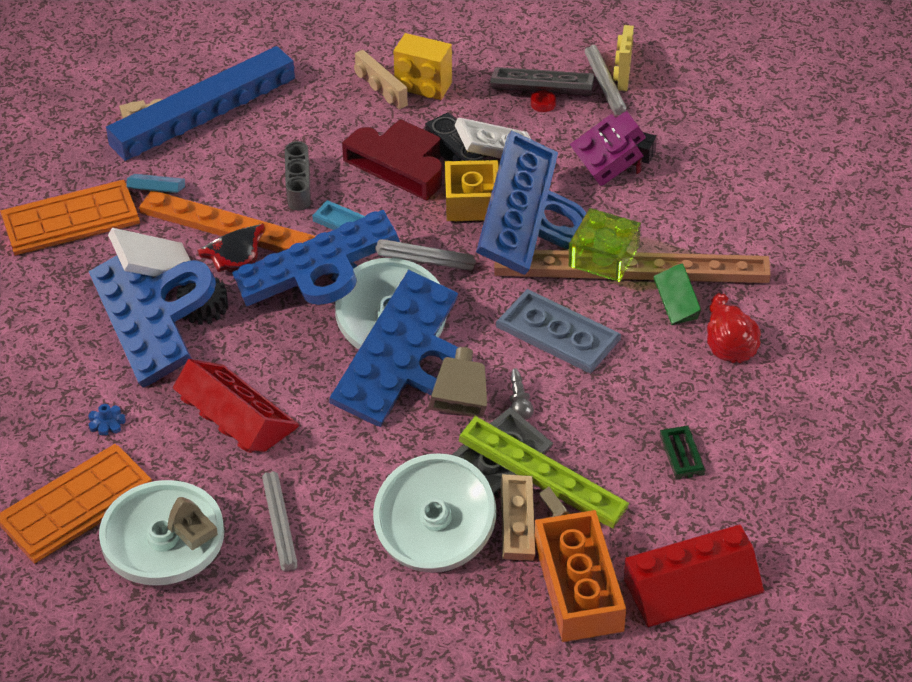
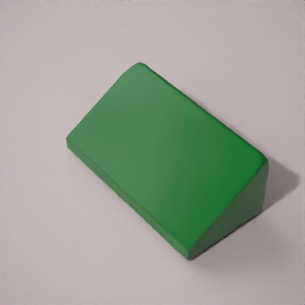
M683 263L675 265L653 277L671 325L698 319L701 308Z

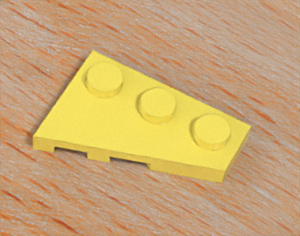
M624 25L623 35H618L615 65L619 66H614L613 81H618L617 89L619 91L628 90L634 26Z

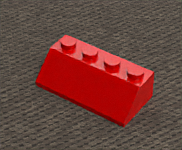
M188 359L173 386V389L181 395L180 399L184 403L199 409L201 417L215 422L219 426L218 430L221 433L236 439L238 447L249 453H253V451H267L300 425L223 364Z
M741 524L625 558L624 581L647 627L764 593L754 547Z

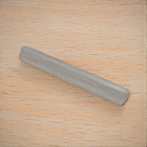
M596 45L587 47L585 49L586 57L614 114L620 115L626 111V105Z
M384 239L378 240L375 248L380 256L469 271L473 270L476 264V259L471 254Z
M275 471L271 473L266 472L262 476L280 566L284 572L293 571L297 568V559L279 475Z

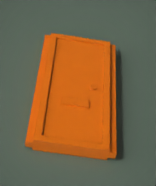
M124 179L0 210L14 256L109 232L112 228L121 229L140 224L138 213Z
M113 444L0 512V527L35 564L100 524L109 506L119 496L134 487L152 482V479L118 445Z

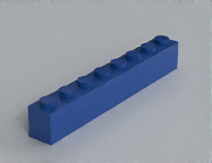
M278 46L264 51L106 126L109 146L124 161L139 156L142 152L159 146L178 135H182L198 125H203L207 121L223 115L242 104H246L258 96L267 94L283 84H288L295 79L294 61Z

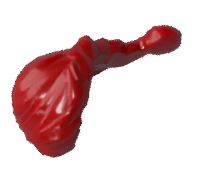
M717 293L711 299L712 303L709 308L712 315L707 326V343L713 355L719 359L731 363L748 361L756 355L760 347V328L739 307L726 305L729 298L725 294Z

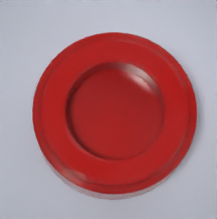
M541 90L533 93L531 96V107L535 111L549 112L556 106V97L552 92Z

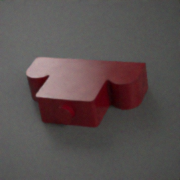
M398 120L381 136H379L374 128L362 127L355 130L342 142L344 162L425 201L432 197L442 186V163L439 160L441 158L440 137L411 123Z

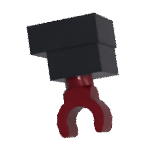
M643 132L646 138L637 144L643 157L632 164L636 166V174L641 172L642 162L649 164L656 152L657 135Z

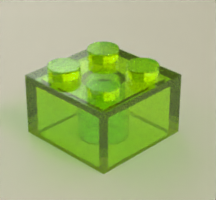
M589 208L569 242L568 267L620 282L639 248L641 223Z

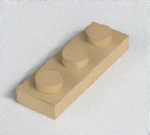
M364 50L356 52L354 70L357 76L369 82L374 91L378 90L389 104L393 103L399 110L408 106L407 87Z
M502 474L503 559L533 561L535 557L532 476Z

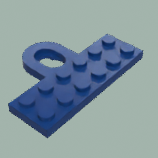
M513 130L510 131L506 138L476 253L526 275L530 270L538 237L565 249H577L589 239L592 233V222L586 211L577 203L549 190L558 156L557 151ZM551 210L567 217L574 224V227L553 225L547 220L544 211Z
M384 210L374 211L354 222H346L340 228L320 233L311 240L293 244L289 249L282 252L269 254L258 262L245 264L232 273L246 307L297 285L308 303L316 305L328 304L345 297L356 286L357 278L350 263L377 253L375 248L380 239L400 242ZM324 274H339L336 282L325 287L314 285L315 280Z
M118 255L89 271L137 381L142 388L149 386L185 365L188 359H192L175 322L203 306L212 296L216 280L205 263L195 260L182 262L153 278V276L124 271ZM196 283L195 289L185 296L172 302L165 301L166 295L172 288Z
M408 269L331 394L329 403L373 425L381 427L406 384L432 395L437 378L424 372L420 367V361L428 356H435L441 360H444L446 357L455 358L456 349L459 347L436 337V334L455 304L458 293Z

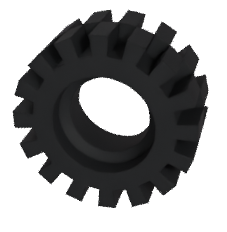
M215 277L216 286L210 297L212 299L184 316V320L189 318V322L193 324L195 320H198V325H203L204 320H207V323L210 324L213 323L212 318L218 321L221 319L220 314H226V309H228L227 290L223 282L220 283L219 278ZM189 283L178 287L177 300L194 290L196 283Z

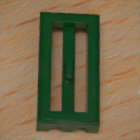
M689 425L660 430V438L675 479H682V476L690 478L693 477V474L705 475V467ZM679 434L684 435L695 466H690ZM669 436H672L683 468H680L678 459L676 457Z

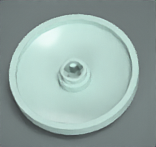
M379 258L367 261L353 269L357 278L354 289L345 297L335 301V317L338 327L344 337L354 347L360 349L408 269L440 284L438 280L428 270L408 260ZM446 319L440 327L439 331L437 332L436 337H440L444 329Z
M449 454L422 455L400 465L383 482L374 503V526L385 550L400 564L422 572L436 573L449 571L470 561L488 542L496 521L495 498L485 476L467 460Z
M161 480L139 485L119 496L105 512L99 529L102 553L109 566L117 574L130 581L144 585H168L184 581L205 569L220 551L224 539V524L221 510L216 501L207 492L186 482ZM178 497H184L193 501L201 509L202 513L217 527L218 535L193 551L175 532L172 533L168 529L170 511Z

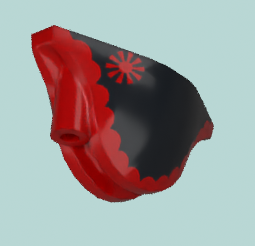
M264 224L228 233L197 250L198 255L201 258L212 260L218 272L224 270L233 272L245 264H253L257 261L259 240L265 232Z

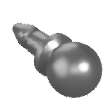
M513 368L511 374V383L513 384V395L510 397V402H512L511 408L526 420L533 415L534 408L529 401L530 394L524 391L522 376L517 368Z

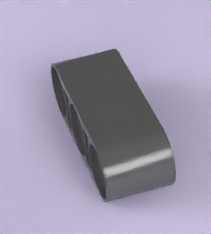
M301 141L291 142L285 147L287 204L291 209L297 211L304 210L311 204L308 146Z

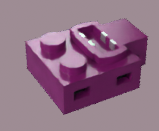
M625 111L617 118L610 114L573 141L570 146L597 183L603 186L643 157L637 144L646 137L630 114Z

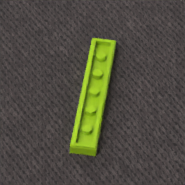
M474 416L459 436V442L517 475L532 476V483L543 490L550 487L558 499L579 511L596 510L599 522L614 528L628 509L629 503L477 416Z

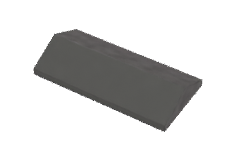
M495 67L490 83L492 89L528 92L546 90L558 94L592 96L594 73Z
M511 407L490 423L542 454L553 446V443ZM466 445L461 446L452 454L467 460L478 468L487 479L493 495L501 490L502 474L517 475Z

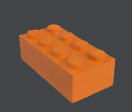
M596 510L535 520V546L562 642L624 632L626 607Z

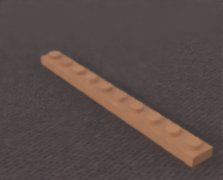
M534 250L530 270L526 275L497 262L494 265V276L654 280L653 277L682 263L690 281L770 283L771 275L769 256Z

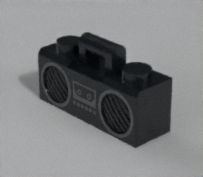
M447 112L425 123L426 131L440 137L441 156L447 161H485L497 159L492 156L468 152L455 127L457 118L451 113Z

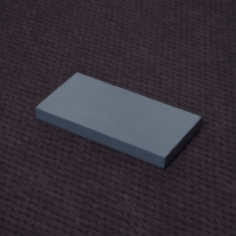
M526 289L496 321L497 328L590 374L621 340L620 333L529 289Z

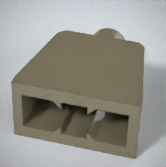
M459 347L456 349L455 358H444L430 398L429 410L483 418L487 407L485 365L472 361V349Z

